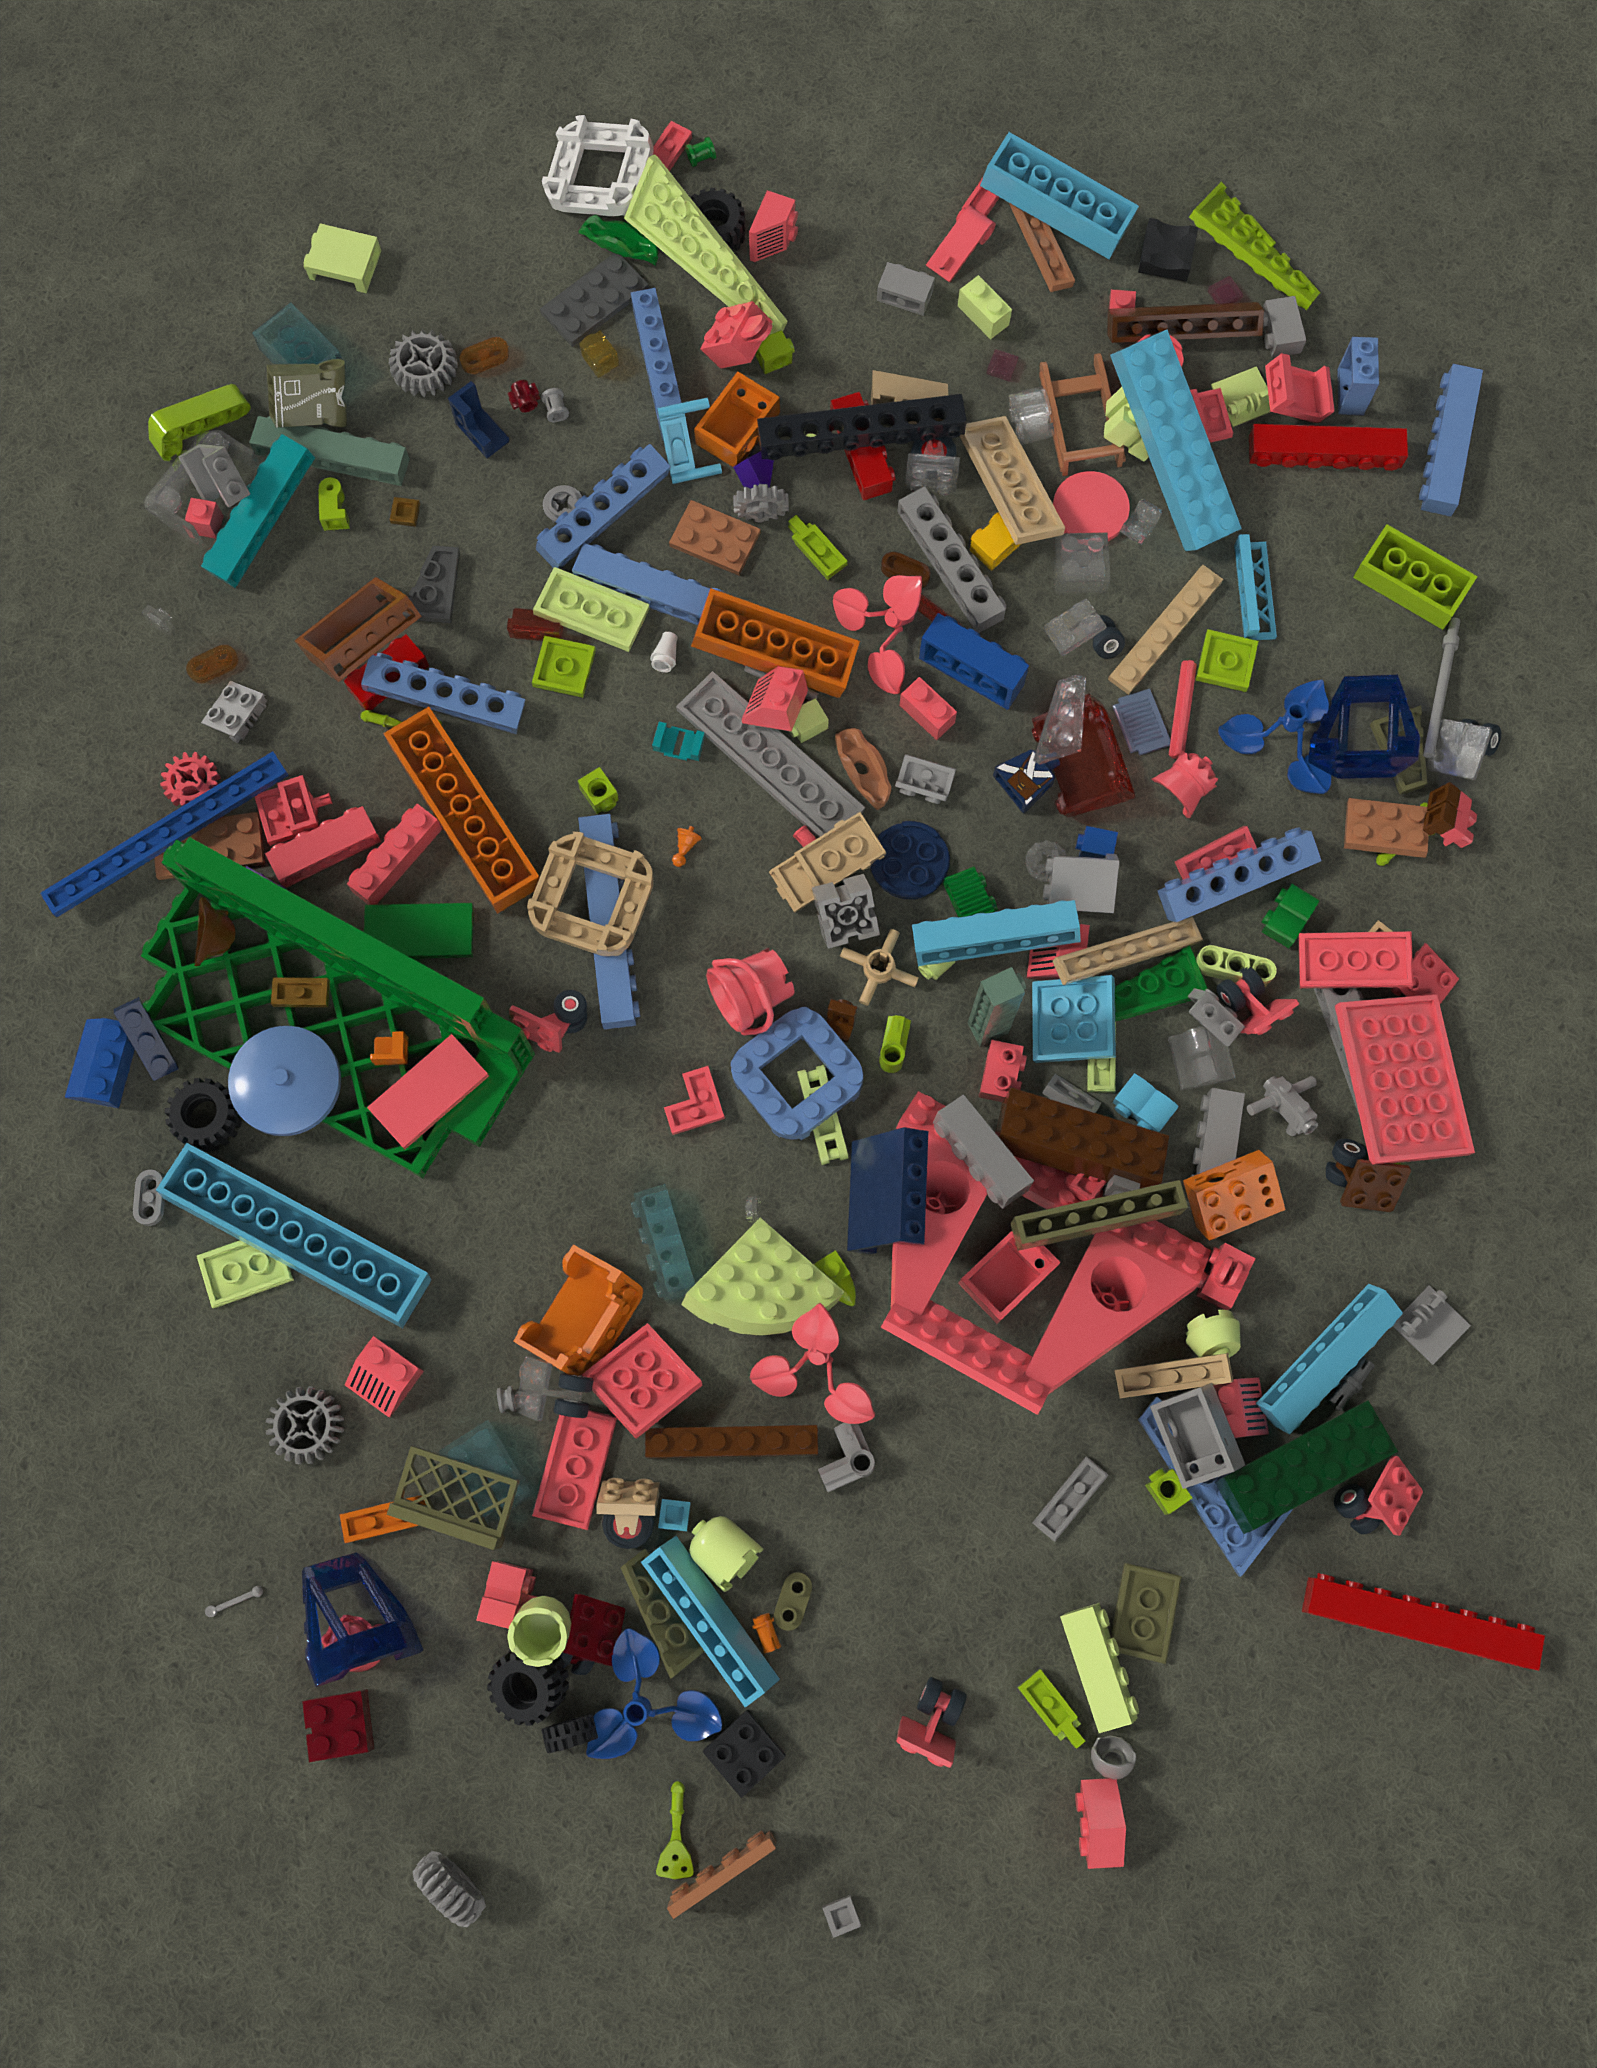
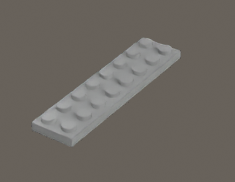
M713 671L676 706L677 711L699 731L705 732V736L796 819L803 825H806L817 838L835 828L834 825L842 819L846 821L859 812L862 814L865 811V807L778 729L743 724L741 720L748 702Z

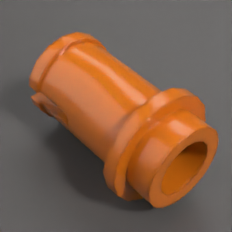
M769 1613L755 1617L753 1619L754 1625H752V1628L757 1630L764 1653L774 1651L775 1648L779 1649L782 1647L772 1623L775 1620L773 1617H770Z

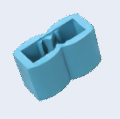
M1135 1073L1113 1101L1116 1105L1115 1110L1125 1118L1130 1116L1138 1122L1137 1126L1156 1132L1162 1130L1179 1107L1170 1098L1156 1090L1150 1083Z

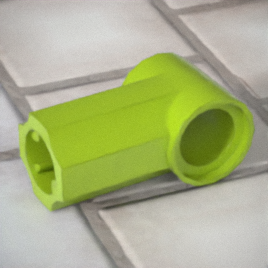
M888 1016L879 1058L880 1067L887 1073L898 1072L904 1063L911 1020L903 1016ZM889 1053H894L899 1057V1060L889 1062L885 1056Z

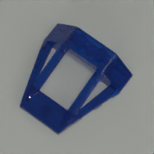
M1398 674L1344 676L1331 700L1332 704L1327 714L1324 713L1320 720V727L1317 732L1313 733L1310 739L1308 762L1338 779L1395 777L1419 760L1420 734L1414 723V717L1409 709ZM1389 702L1387 750L1348 751L1350 703ZM1339 712L1338 738H1328ZM1400 714L1402 718L1405 736H1399Z
M357 1552L303 1568V1604H305L306 1614L304 1634H306L307 1638L305 1660L316 1687L343 1679L353 1668L393 1655L397 1661L423 1651L415 1627L406 1610L369 1563ZM362 1582L386 1624L349 1635L325 1593ZM316 1603L338 1640L323 1649Z

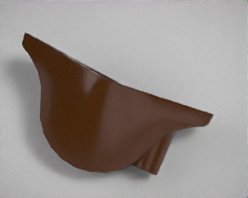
M201 897L199 900L198 938L194 966H200L209 957L225 953L230 948L236 935L235 926L228 917V911L214 909L204 897Z

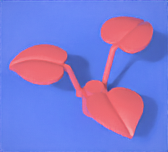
M897 575L889 578L884 585L883 597L886 604L891 608L884 611L867 612L868 598L860 590L854 588L841 589L833 596L836 616L844 628L851 631L861 629L865 625V616H885L886 624L895 628L881 645L880 652L871 653L868 658V671L872 680L882 690L891 694L900 693L905 676V665L902 657L896 651L886 650V647L899 632L903 631V625L914 620L921 598V576Z
M818 1303L810 1311L801 1315L793 1324V1338L802 1348L808 1349L794 1367L790 1368V1364L785 1357L772 1355L761 1359L751 1370L750 1379L753 1384L770 1395L784 1397L790 1395L796 1389L798 1380L793 1373L797 1372L808 1359L815 1365L826 1363L828 1389L831 1393L824 1402L828 1413L836 1420L848 1424L864 1423L875 1417L870 1396L861 1386L847 1382L838 1385L836 1389L834 1388L833 1358L830 1355L839 1344V1333L834 1320L821 1303Z

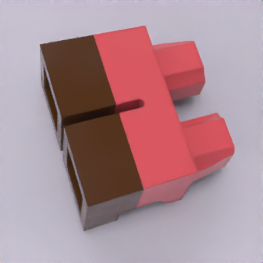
M1451 782L1430 792L1427 805L1428 812L1425 815L1423 831L1430 836L1438 833L1444 838V846L1454 842L1460 848L1471 844L1474 834L1467 830V828L1473 826L1477 820V814L1471 810L1472 799Z

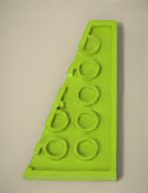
M1221 181L1193 210L1189 218L1194 221L1198 228L1205 230L1213 236L1217 243L1224 245L1232 251L1237 259L1251 266L1256 274L1270 281L1275 289L1284 292L1289 297L1295 296L1297 305L1307 310L1320 294L1319 290L1302 271L1294 270L1290 266L1289 261L1291 259L1286 253L1279 254L1274 248L1276 242L1252 215L1244 214L1240 210L1239 206L1241 203L1236 197L1231 200L1224 192L1227 187Z

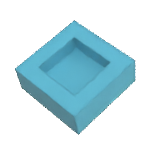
M662 1499L658 1528L687 1531L691 1502Z

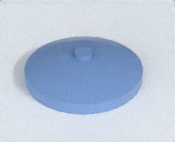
M295 1026L269 1028L250 1038L237 1052L231 1064L228 1077L229 1095L238 1114L255 1129L275 1136L300 1134L318 1125L333 1109L341 1088L340 1066L332 1049L318 1035Z

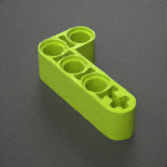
M229 384L154 412L148 421L149 440L164 461H170L172 456L181 454L182 440L238 420L248 414L251 406L235 384Z

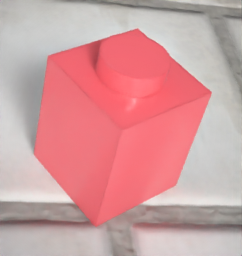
M191 498L184 521L193 535L216 539L224 516L216 502Z

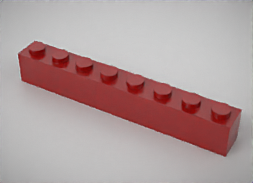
M1318 1573L1317 1578L1308 1577L1302 1608L1304 1613L1530 1670H1540L1545 1635L1535 1633L1536 1627L1518 1623L1517 1628L1506 1626L1507 1620L1489 1616L1488 1621L1477 1619L1478 1613L1460 1609L1459 1614L1449 1612V1606L1445 1604L1431 1602L1430 1607L1420 1604L1421 1599L1417 1597L1403 1595L1402 1599L1391 1597L1392 1591L1374 1588V1592L1363 1590L1364 1584L1346 1580L1345 1585L1334 1583L1335 1577Z

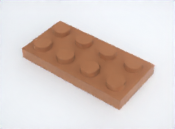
M258 812L221 817L190 836L192 839L244 867L265 865L261 820ZM164 852L155 857L156 878L158 880L175 878L161 863Z
M762 1830L757 1832L747 1840V1847L739 1852L737 1847L732 1849L722 1857L721 1865L715 1869L712 1865H709L697 1874L696 1882L690 1886L685 1882L671 1892L672 1895L667 1906V1910L672 1918H676L775 1850L777 1841L771 1831L766 1834Z

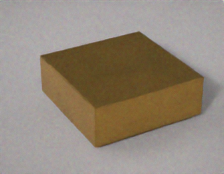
M394 497L390 523L416 527L420 501Z

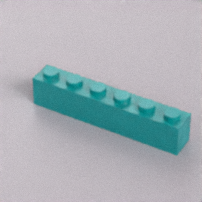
M283 434L280 435L278 440L273 442L265 462L259 465L257 475L252 483L247 485L250 495L243 498L238 506L232 509L229 521L218 532L217 540L213 547L204 555L202 568L234 588L238 585L315 459V456L306 447Z

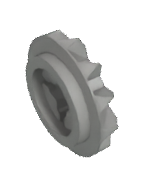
M567 485L556 486L549 490L543 499V510L546 517L555 523L564 512L567 511L569 514L576 508L574 506L575 503L582 497L580 492ZM568 500L569 509L564 508L561 511L557 503L563 504Z

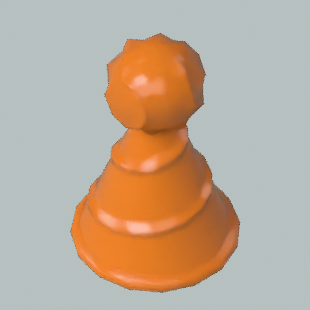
M692 826L688 830L684 828L677 829L679 853L673 855L672 858L673 865L676 867L685 865L686 859L684 855L702 839L700 835L693 832L694 827Z

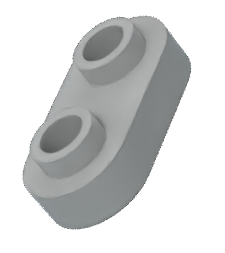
M155 1170L141 1172L135 1182L133 1216L137 1222L145 1226L156 1225L164 1215L165 1199L156 1191L164 1176ZM155 1180L156 1187L150 1190L148 1185L151 1181ZM153 1208V1209H154L153 1215L150 1216V1217H147V1216H146V1211H147V1209Z

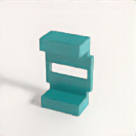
M659 721L652 748L653 751L664 753V756L685 761L687 759L699 761L705 740V732L697 730L696 734H694V731L674 726L667 728V723ZM681 731L685 732L678 756L674 755L673 751L678 733Z

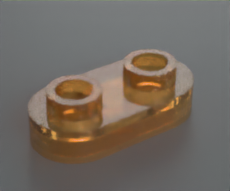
M492 337L465 348L460 354L462 369L469 374H478L503 364L509 357L508 345L504 339ZM496 351L501 352L498 355H493V353ZM471 361H477L476 364H469Z
M219 645L193 657L186 666L187 674L196 683H206L232 671L238 664V655L231 646ZM227 654L225 659H219L221 655ZM203 665L201 670L196 671L197 666Z

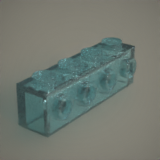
M666 1184L633 1193L635 1201L630 1202L635 1218H641L643 1225L642 1228L638 1229L643 1245L648 1243L651 1253L646 1255L650 1271L656 1270L658 1281L654 1282L658 1298L664 1297L666 1303L685 1298L686 1293L695 1285V1281Z

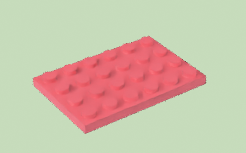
M1438 995L1350 1001L1336 1004L1335 1010L1366 1148L1372 1165L1468 1156L1475 1153Z

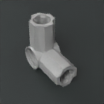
M842 1423L834 1428L845 1457L818 1469L827 1492H831L860 1478L868 1477L875 1469L874 1457L870 1452L859 1424ZM859 1456H865L870 1460V1466L865 1471H859L854 1467V1461Z

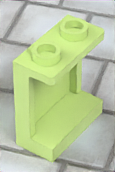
M320 224L317 233H314L312 236L311 250L304 258V269H306L309 279L315 281L318 274L354 283L357 291L367 293L381 253L377 237Z

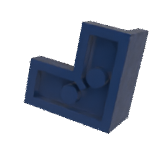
M472 381L448 398L455 424L486 458H489L509 443V437L482 409L476 385Z

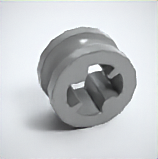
M508 1386L506 1390H502L501 1387L497 1388L500 1413H505L506 1409L515 1411L516 1405L512 1386Z

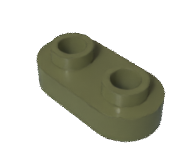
M792 1573L785 1579L775 1608V1623L779 1628L786 1631L794 1630L801 1624L811 1595L812 1583L808 1576L803 1573ZM798 1581L803 1584L802 1592L795 1593L792 1590L794 1582ZM791 1610L794 1613L792 1621L788 1622L783 1619L784 1611Z

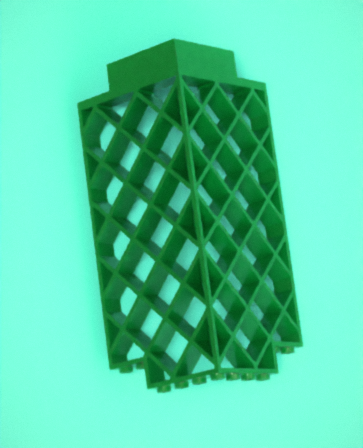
M191 837L185 843L176 839L174 844L166 849L161 863L180 882L184 890L174 898L171 910L167 916L161 918L157 925L156 933L152 939L146 941L142 949L143 953L141 954V957L147 963L166 973L164 977L157 981L155 992L150 1000H146L143 1003L159 1032L230 1071L231 1063L228 1061L234 1060L237 1052L243 1045L214 1053L206 1050L200 1022L236 1012L243 1043L245 1044L252 1038L246 1009L271 1003L272 989L243 997L236 966L273 956L277 977L288 978L282 953L303 948L324 963L326 974L314 978H328L330 980V991L337 1019L303 1029L309 1030L318 1036L337 1031L341 1032L348 1064L340 1066L341 1078L351 1075L359 1106L357 1110L326 1117L321 1122L422 1179L451 1132L478 1147L481 1146L535 1055L522 1028L493 1013L482 996ZM200 893L211 901V906L214 909L228 911V917L231 921L246 917L267 931L269 943L234 953L230 946L223 953V956L204 960L200 966H194L195 963L187 965L180 935L198 930L199 915L182 919ZM169 939L175 959V969L157 959ZM226 969L233 1000L197 1009L190 978ZM360 979L381 994L384 1006L346 1016L338 984ZM180 981L186 1013L155 1021L154 1019ZM285 1007L289 1026L299 1027L295 1007ZM417 1010L439 1026L442 1038L408 1047V1059L429 1054L452 1034L461 1045L473 1041L476 1043L480 1052L475 1060L488 1073L489 1077L438 1120L427 1140L424 1133L417 1139V1142L412 1143L406 1149L399 1146L385 1150L377 1145L371 1117H374V1115L367 1108L368 1104L360 1072L386 1065H374L370 1058L357 1061L349 1028L387 1018L392 1036V1032H399L395 1015ZM189 1025L193 1042L172 1030ZM399 1065L401 1076L403 1077L409 1071L408 1065ZM362 1120L367 1139L342 1125ZM418 1153L412 1164L401 1159V1157Z

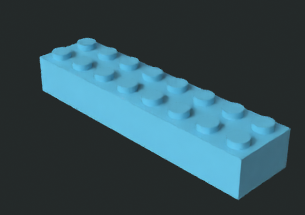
M1168 330L1159 332L1111 354L1112 362L1184 550H1197L1242 529Z

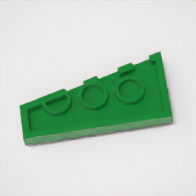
M1190 945L1174 956L1163 959L1156 966L1140 972L1138 976L1131 980H1126L1115 986V1022L1192 1001L1188 995L1194 988L1203 991L1207 989Z

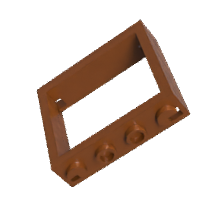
M375 577L298 637L295 642L313 664L339 682L422 616L407 595ZM379 593H380L381 595L385 596V597H384L382 600H380V601H378L377 598H376V596H377ZM390 602L388 606H386L383 610L377 613L374 617H372L369 621L363 624L355 632L349 635L341 643L335 646L327 654L323 653L332 645H334L337 641H339L342 637L348 634L351 630H353L356 626L362 623L365 619H367L370 615H372L375 611L381 608L384 604ZM406 612L410 616L406 619L402 613ZM339 663L343 669L336 673L334 666Z

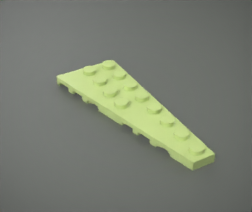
M655 154L648 157L624 219L728 307L753 301L773 321L770 334L780 330L783 331L788 322L662 161Z

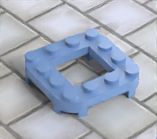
M801 1007L783 1015L766 1032L758 1034L742 1046L731 1061V1072L737 1089H740L769 1125L771 1131L779 1138L800 1140L810 1136V1132L850 1101L854 1102L859 1097L863 1086V1070L857 1058L824 1018L807 1007ZM802 1039V1041L805 1040L834 1077L792 1109L760 1069Z

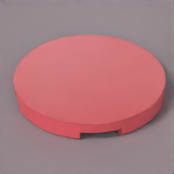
M1095 471L1080 472L1068 477L1058 487L1053 499V505L1065 526L1064 535L1072 541L1076 540L1083 543H1091L1092 545L1106 543L1119 535L1125 527L1130 511L1129 499L1122 485L1111 476Z

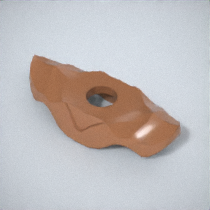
M850 728L836 733L835 741L838 755L850 780L876 810H880L888 801L891 793V784L888 781L887 768L882 756L864 738L859 729ZM854 764H864L867 768V773L859 774Z

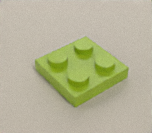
M1207 629L1195 680L1247 692L1259 641Z
M544 636L532 679V686L583 698L596 652L595 646Z

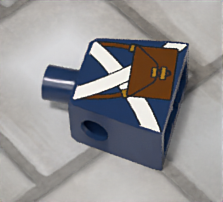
M1029 750L997 765L994 769L993 777L1024 814L1053 786L1055 776L1051 771L1060 765V761L1053 752H1050L1041 759L1034 750Z

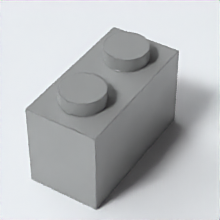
M887 262L877 288V301L924 316L934 290L935 277L925 272L908 269L901 264Z
M1295 296L1266 300L1263 306V327L1266 333L1264 343L1266 349H1270L1271 357H1277L1281 353L1287 355L1301 353L1306 343V336Z

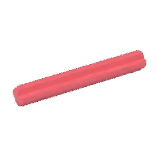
M1185 660L1181 663L1169 747V756L1172 759H1178L1182 751L1185 752L1197 664L1192 660Z

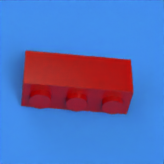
M407 634L401 638L394 639L389 644V647L381 652L391 656L393 661L403 663L406 660L418 664L420 669L425 670L429 667L425 655ZM366 663L360 669L353 670L343 681L348 691L364 710H372L388 697L362 689L361 683ZM390 672L386 675L385 679L394 683L400 679V675L397 672Z

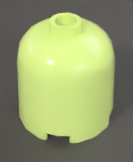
M723 1516L714 1517L708 1522L705 1520L700 1521L692 1531L695 1536L691 1541L689 1549L695 1563L724 1592L733 1587L730 1581L736 1575L741 1579L751 1569L759 1558L756 1554L763 1551V1548L733 1521Z
M535 1597L523 1604L509 1626L507 1639L510 1650L515 1652L517 1657L523 1660L524 1664L536 1667L549 1665L564 1651L570 1633L571 1620L569 1612L563 1603L553 1597Z

